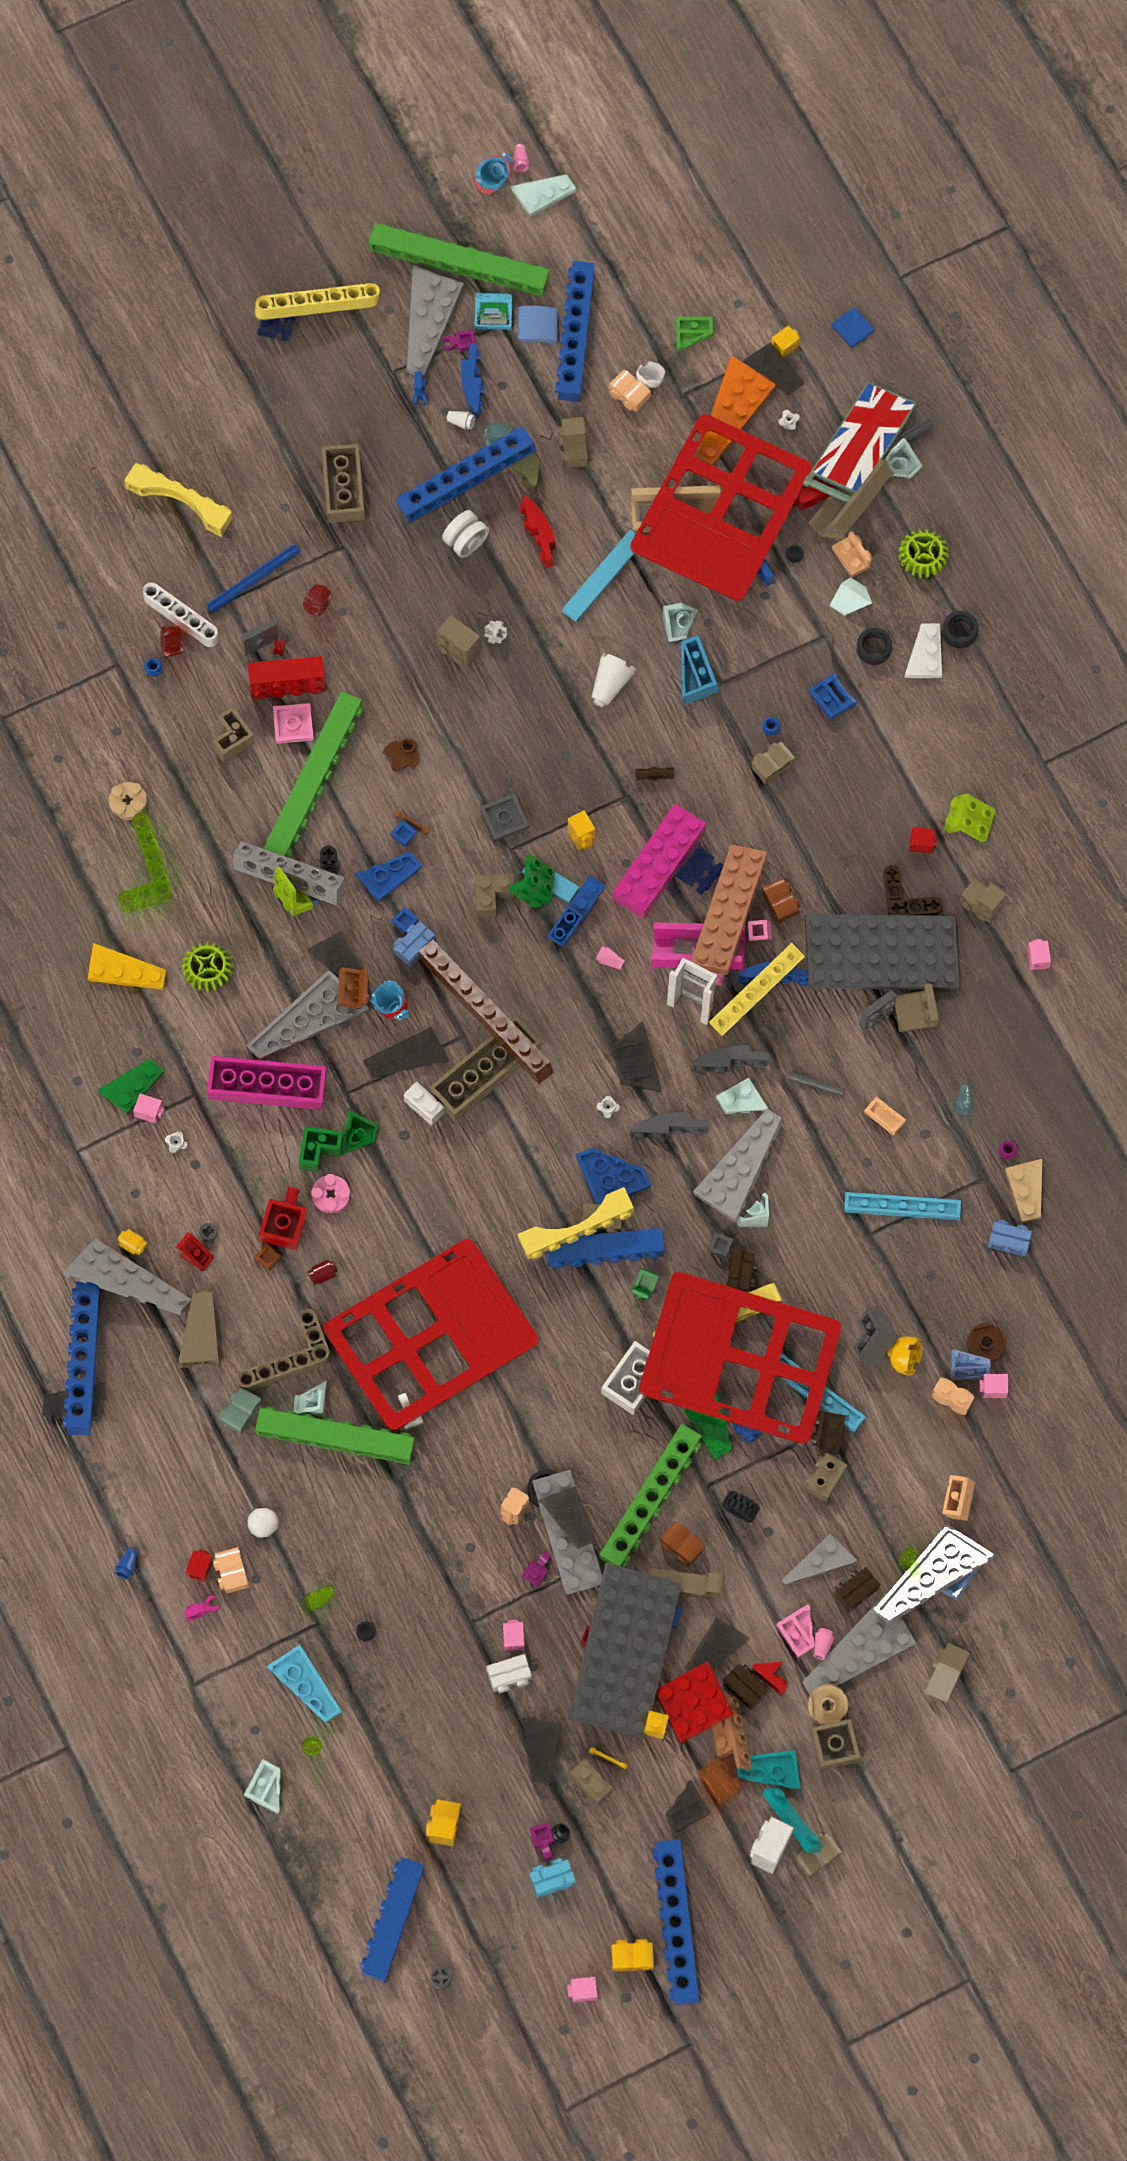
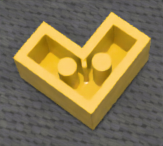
M436 1800V1805L432 1804L430 1812L432 1821L428 1820L426 1836H429L430 1843L454 1846L461 1808L460 1803Z

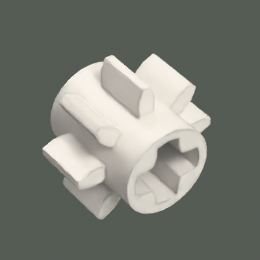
M490 621V624L485 627L484 637L489 638L488 642L495 644L497 642L501 644V641L507 637V628L503 627V622Z

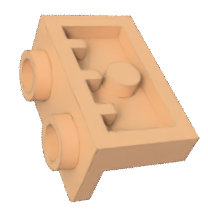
M850 532L846 539L832 546L833 551L851 578L870 568L872 556L868 550L863 548L860 537L858 535L855 536L853 532Z

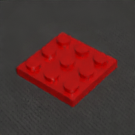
M705 1662L657 1688L656 1692L667 1715H669L668 1718L681 1743L734 1716L709 1662Z

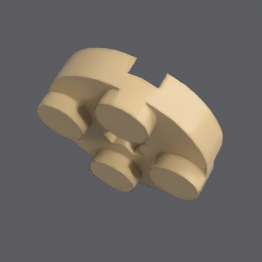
M124 782L111 789L109 805L111 811L121 819L132 820L139 817L141 812L145 810L147 798L144 790L138 783ZM126 797L133 799V801H130L129 805H126V802H123V800H125Z
M825 1684L812 1690L808 1698V1710L814 1720L822 1725L839 1722L846 1715L848 1700L841 1688ZM826 1700H830L833 1703L829 1710L822 1706Z

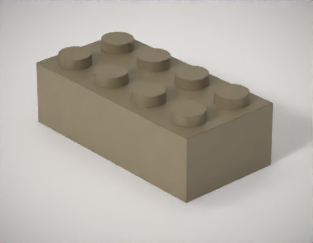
M358 444L322 447L328 523L364 521Z

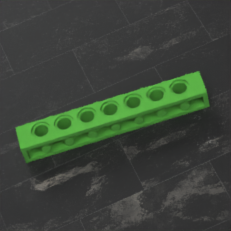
M683 1424L680 1425L599 1554L600 1560L620 1567L628 1565L631 1560L630 1553L632 1550L636 1551L641 1544L640 1537L642 1534L646 1535L652 1526L650 1521L653 1517L657 1518L662 1510L660 1505L663 1501L667 1502L672 1494L670 1489L673 1485L677 1486L682 1478L680 1473L684 1468L687 1469L693 1460L690 1457L694 1452L697 1453L703 1444L700 1442L702 1435ZM679 1446H686L688 1451L681 1453L677 1448ZM669 1462H675L677 1463L678 1467L676 1469H670L667 1466V1464ZM665 1478L668 1483L662 1486L657 1483V1480ZM654 1494L658 1499L655 1502H650L647 1496ZM645 1511L647 1517L639 1518L637 1512ZM629 1527H634L637 1533L630 1535L626 1530ZM623 1543L627 1546V1549L619 1551L616 1546Z

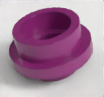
M1004 1141L1000 1144L998 1152L1003 1159L1011 1160L1016 1157L1018 1148L1014 1142ZM1009 1148L1011 1153H1006L1004 1150Z

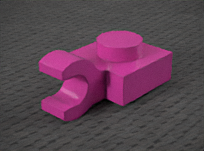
M209 1596L204 1604L198 1605V1603L189 1605L187 1610H184L187 1622L203 1617L209 1612L218 1611V1605L214 1607L209 1605L211 1601L216 1600L215 1596Z

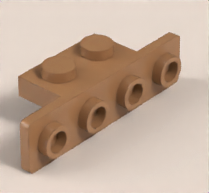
M724 1693L734 1716L712 1727L717 1756L724 1758L734 1753L737 1768L749 1771L752 1769L751 1757L748 1752L747 1738L743 1728L740 1704L735 1695Z

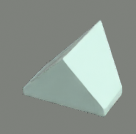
M905 438L889 452L885 459L888 462L889 468L894 472L893 476L911 478L922 467V464Z
M850 577L841 583L830 607L846 616L848 613L871 604L872 601L866 587Z
M683 603L663 606V621L669 642L687 639L698 609Z
M766 1193L762 1195L760 1202L756 1201L746 1211L748 1213L743 1218L740 1216L737 1223L739 1227L768 1226L769 1206Z
M327 1380L301 1395H295L293 1412L296 1415L310 1414L315 1417H324Z

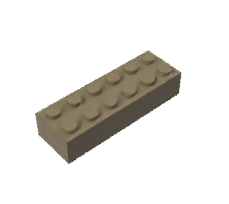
M514 1016L511 1021L541 1051L540 1040L517 1016ZM490 1036L429 1087V1093L445 1106V1112L455 1122L517 1071L521 1065L493 1036Z

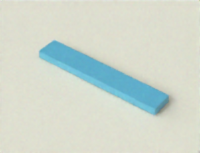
M630 529L564 606L562 609L564 614L577 622L634 556L630 549V544L636 534Z
M845 1192L844 1212L960 1220L961 1200Z
M781 1353L780 1361L782 1363L801 1368ZM781 1378L806 1398L808 1397L810 1388L807 1385ZM825 1386L819 1408L826 1412L846 1415L844 1427L855 1433L866 1419V1416Z

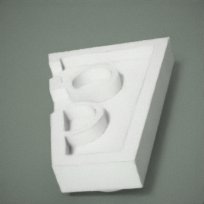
M940 623L921 624L904 678H941Z

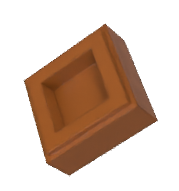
M268 1244L254 1257V1260L267 1271L281 1259V1255Z

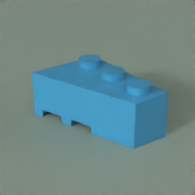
M699 635L681 641L682 699L684 704L686 705L720 692Z

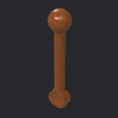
M400 810L395 812L397 818L401 817L422 830L423 834L429 833L430 829L428 826L423 827L403 815Z

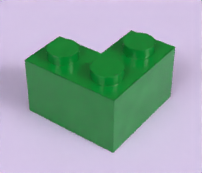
M305 1126L298 1162L299 1170L319 1172L321 1154L341 1157L343 1132Z

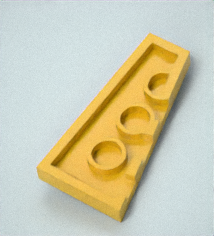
M93 943L88 981L164 990L165 969Z

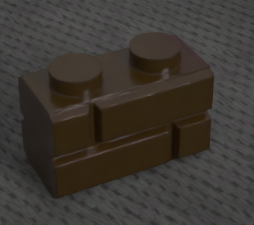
M732 1251L727 1281L728 1287L748 1293L750 1290H754L755 1279L752 1278V1271H757L758 1260H754V1253Z
M867 1567L862 1570L860 1568L856 1569L850 1575L851 1579L847 1582L842 1580L835 1586L837 1590H835L834 1595L848 1612H851L880 1589V1583Z
M739 1663L723 1679L722 1684L752 1710L767 1695L768 1690L766 1688L768 1686L762 1679L759 1678L757 1680L753 1677V1671L747 1665L742 1666Z

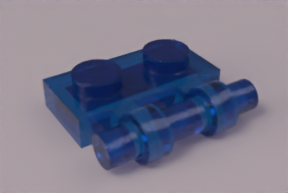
M296 316L283 317L286 319L284 325L279 324L281 318L261 319L257 334L275 339L278 332L282 334V341H288L292 333V322L295 321Z
M699 846L678 871L676 877L690 887L695 882L698 883L700 886L696 889V892L702 895L705 890L708 891L711 887L713 880L721 875L724 865L720 862L716 867L711 863L715 857ZM707 870L710 874L704 879L701 875Z

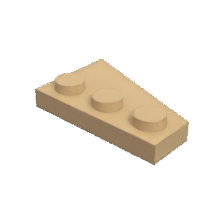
M1042 1159L1005 1168L1021 1224L1040 1219Z

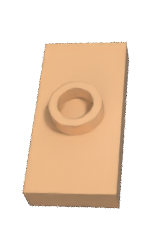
M875 1097L864 1110L866 1115L893 1136L906 1122L905 1118L878 1097Z

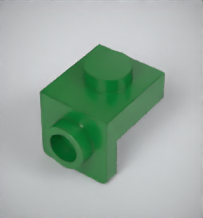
M641 1268L631 1292L638 1299H649L653 1294L660 1275Z

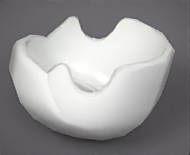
M648 362L644 367L642 365L639 366L635 377L648 389L656 388L661 385L665 370L658 363Z
M258 1508L249 1515L247 1527L251 1534L256 1537L266 1538L278 1529L279 1519L274 1511L268 1508Z

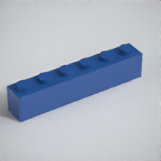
M662 1228L584 1235L578 1237L579 1239L573 1243L568 1244L566 1242L555 1251H546L548 1267L559 1269L563 1268L564 1265L579 1267L584 1263L599 1265L605 1261L619 1263L625 1259H630V1261H639L641 1258L646 1257L658 1259L664 1256Z
M401 1857L400 1862L396 1861L393 1873H395L394 1880L389 1881L386 1892L389 1893L387 1900L383 1899L380 1906L381 1918L380 1920L376 1919L373 1931H376L374 1938L369 1939L366 1950H369L367 1958L363 1957L359 1969L362 1970V1976L386 1983L425 1869L424 1864Z

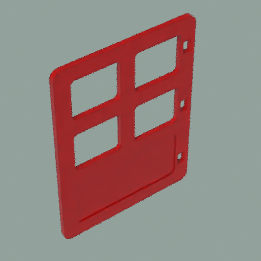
M702 414L695 423L630 544V549L634 554L734 601H741L744 599L804 486V480L812 470V465L805 459L708 414ZM708 431H712L745 447L732 473H727L695 458L694 455ZM696 432L701 435L698 442L692 440ZM758 454L766 456L795 471L782 496H776L744 480ZM686 471L695 473L724 488L711 513H705L673 498V494ZM671 479L676 481L673 489L667 487ZM735 495H742L773 510V514L760 537H756L723 521V517ZM646 525L651 528L648 535L642 534Z
M470 1239L460 1241L330 1319L323 1326L324 1334L387 1428L391 1431L399 1430L538 1344L537 1334L479 1249ZM454 1252L456 1257L446 1262L444 1257ZM403 1283L405 1288L396 1293L393 1288ZM416 1288L438 1321L415 1336L407 1338L385 1305L410 1289ZM352 1313L354 1319L345 1324L342 1319ZM371 1314L394 1348L367 1365H363L341 1331ZM446 1334L469 1365V1369L445 1384L438 1385L418 1356L417 1351ZM403 1361L424 1390L425 1396L399 1412H394L374 1383L373 1378L396 1363Z
M675 1272L670 1279L639 1391L646 1397L793 1442L806 1444L812 1436L840 1335L841 1323L836 1319L683 1272ZM744 1307L775 1318L765 1356L755 1355L730 1346L739 1308ZM792 1322L822 1331L825 1334L816 1369L813 1372L780 1361L788 1327ZM725 1361L758 1370L760 1373L750 1410L748 1411L714 1400ZM774 1377L791 1380L807 1385L810 1388L799 1426L771 1419L764 1415ZM662 1390L672 1392V1398L660 1395ZM720 1407L731 1410L730 1416L718 1413ZM778 1426L790 1428L789 1433L777 1431Z

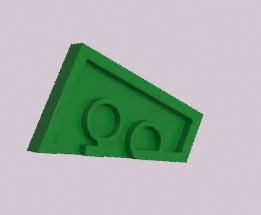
M148 1059L98 1089V1093L128 1115L135 1107L139 1095H145L163 1075L164 1070Z
M716 1391L714 1400L720 1403L718 1392ZM720 1407V1411L718 1413L723 1414L722 1408ZM689 1409L684 1410V1414L695 1431L702 1435L701 1440L714 1461L732 1451L725 1420Z

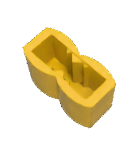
M627 1940L615 1941L616 1944H612V1971L653 1970V1944L648 1943V1940H636V1943L633 1944L628 1943Z

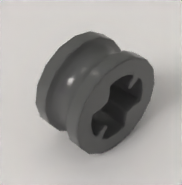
M211 1223L203 1224L200 1228L201 1238L207 1242L216 1239L218 1235L216 1227ZM211 1228V1231H214V1233L206 1237V1234H203V1232Z

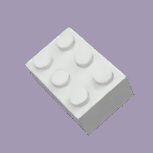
M634 1341L601 1389V1394L632 1415L635 1414L646 1396L640 1393L639 1386L649 1355V1350Z
M771 1817L769 1822L765 1820L759 1834L760 1836L752 1847L750 1854L752 1858L751 1864L773 1874L790 1840L793 1827Z

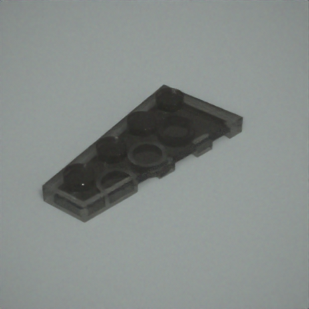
M432 1027L363 1060L372 1079L395 1074L403 1070H413L421 1066H431L434 1063L449 1062V1058Z

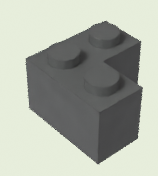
M867 1307L858 1321L863 1334L854 1346V1350L859 1359L879 1365L892 1344L896 1342L898 1334L887 1313Z

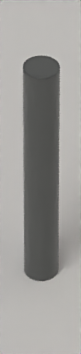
M792 1072L789 1074V1080L837 1095H844V1088Z

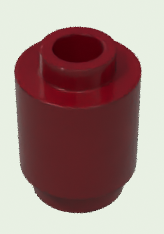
M327 1259L311 1267V1270L307 1272L312 1283L320 1285L336 1277L335 1273L338 1270L334 1262H329Z

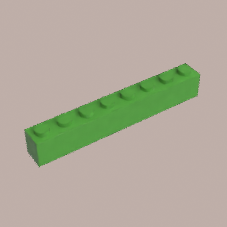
M273 1407L260 1408L255 1429L258 1436L409 1465L415 1443L414 1437H411V1434L408 1433L394 1434L388 1429L373 1430L371 1426H353V1423L347 1421L337 1423L331 1418H323L321 1420L316 1419L315 1416L310 1414L296 1415L295 1412L290 1410L280 1412Z

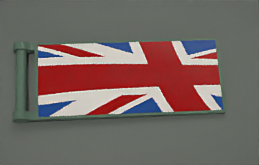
M867 382L810 474L805 478L803 485L808 488L811 486L847 503L852 496L813 479L816 477L854 495L880 460H883L915 409L916 402L876 384Z

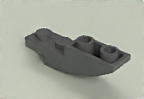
M750 1045L720 1048L692 1062V1071L697 1074L715 1072L721 1075L730 1072L731 1065L737 1068H743L746 1065L763 1068L769 1064V1052H750Z
M689 1112L666 1113L645 1119L630 1127V1137H634L635 1140L653 1138L655 1141H663L668 1139L669 1132L676 1135L692 1133V1135L701 1136L707 1134L708 1120H689Z

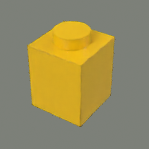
M789 325L771 339V347L782 359L798 348L800 344L799 333L795 329L792 330Z
M649 1711L644 1733L648 1736L664 1739L669 1715Z

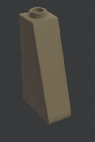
M199 1290L192 1295L179 1356L180 1368L219 1364L213 1293L208 1290Z

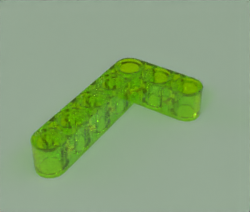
M142 812L135 814L133 817V827L151 883L125 890L118 895L119 908L124 913H131L165 903L172 898L171 884L150 819L147 814ZM141 821L146 822L144 826L137 825ZM145 838L151 839L149 843L142 842ZM150 855L157 856L154 860L148 859ZM155 872L162 873V875L159 877H156L153 874ZM161 889H167V890H168V891H167L166 893H164V894L159 893V890H161ZM143 894L150 895L147 899L140 898ZM126 899L131 900V903L127 905L122 902Z

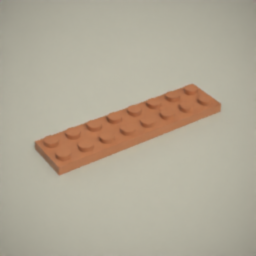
M730 845L691 960L694 964L711 972L728 975L767 859V851Z

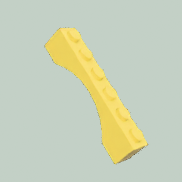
M135 463L124 480L126 489L140 496L164 495L184 502L198 514L205 529L220 537L223 536L233 520L232 511L228 507L216 504L209 497L204 498L193 489L188 490L184 488L181 483L167 479L162 473L151 471L144 464L139 465Z
M623 1187L607 1194L599 1208L589 1218L577 1225L563 1229H544L535 1226L519 1233L518 1239L527 1259L532 1258L534 1260L543 1256V1253L548 1250L552 1252L559 1249L566 1242L570 1244L577 1241L578 1237L584 1234L589 1236L602 1226L607 1228L620 1218L625 1220L631 1217V1213H634V1207Z

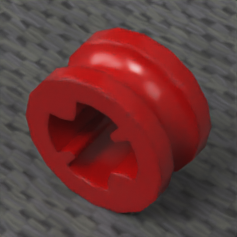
M276 638L273 655L279 653L280 656H283L285 640L279 641Z

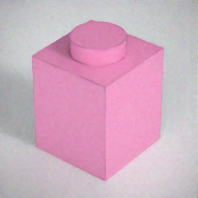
M759 920L748 922L749 941L773 940L771 921Z
M1036 939L1029 942L1027 951L1030 970L1048 969L1051 964L1048 941Z
M140 1094L134 1108V1116L157 1124L158 1118H162L165 1110L162 1100Z
M984 1374L983 1379L979 1380V1391L983 1392V1398H1007L1008 1374Z
M508 1620L507 1623H503L504 1651L524 1650L523 1622Z
M595 1977L571 1979V1985H567L568 1997H572L573 2002L597 2000Z

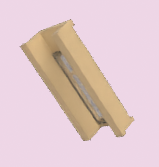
M720 486L677 487L673 498L705 513H711L720 496ZM632 488V526L635 533L639 529L660 488ZM646 525L642 533L649 532L651 528Z

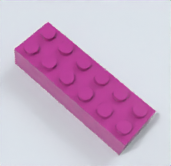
M674 804L614 889L612 900L645 919L705 833L706 822Z
M211 1056L207 1096L208 1100L323 1110L327 1070L326 1066Z

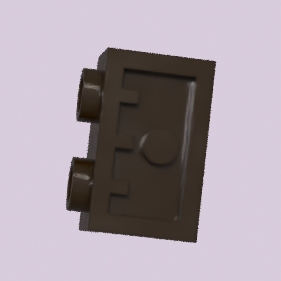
M821 1410V1415L817 1414L816 1426H819L818 1433L814 1434L812 1441L816 1451L840 1454L846 1415Z

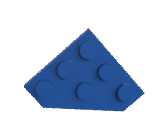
M596 1148L576 1154V1159L595 1204H602L607 1194L623 1187L628 1196L651 1188L649 1179L642 1167L629 1164L625 1160L613 1155L610 1156L602 1153Z

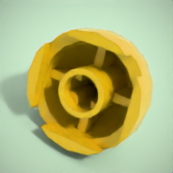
M911 1336L900 1337L890 1347L888 1356L890 1357L892 1367L897 1372L907 1376H913L916 1372V1369L913 1368L916 1362L920 1363L923 1344L919 1343L921 1341L920 1338Z

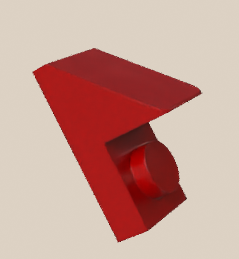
M189 1232L185 1234L176 1246L181 1252L180 1256L202 1272L214 1258Z
M783 1662L754 1664L752 1666L753 1673L780 1696H783L788 1688L787 1682L781 1676H775Z

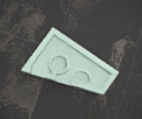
M566 174L511 186V190L531 217L575 193L576 187Z

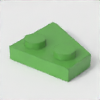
M676 317V352L713 336V317Z

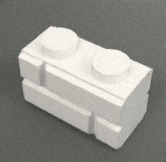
M415 1082L403 1095L404 1102L431 1126L445 1113V1106L437 1101L418 1082Z
M525 1654L486 1666L494 1692L503 1693L510 1690V1686L517 1685L522 1687L529 1684V1680H532Z

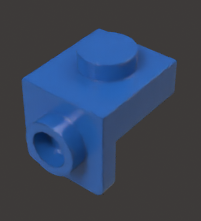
M732 1423L735 1433H739L742 1442H754L759 1439L758 1436H761V1431H749L748 1427Z

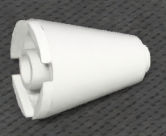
M603 653L591 698L594 700L593 703L600 707L608 706L633 676L636 669L632 665L628 668L626 662L610 654L606 656Z

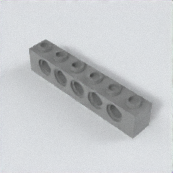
M241 841L233 854V869L275 884L273 875H275V868L279 866L297 892L336 906L345 893V877Z

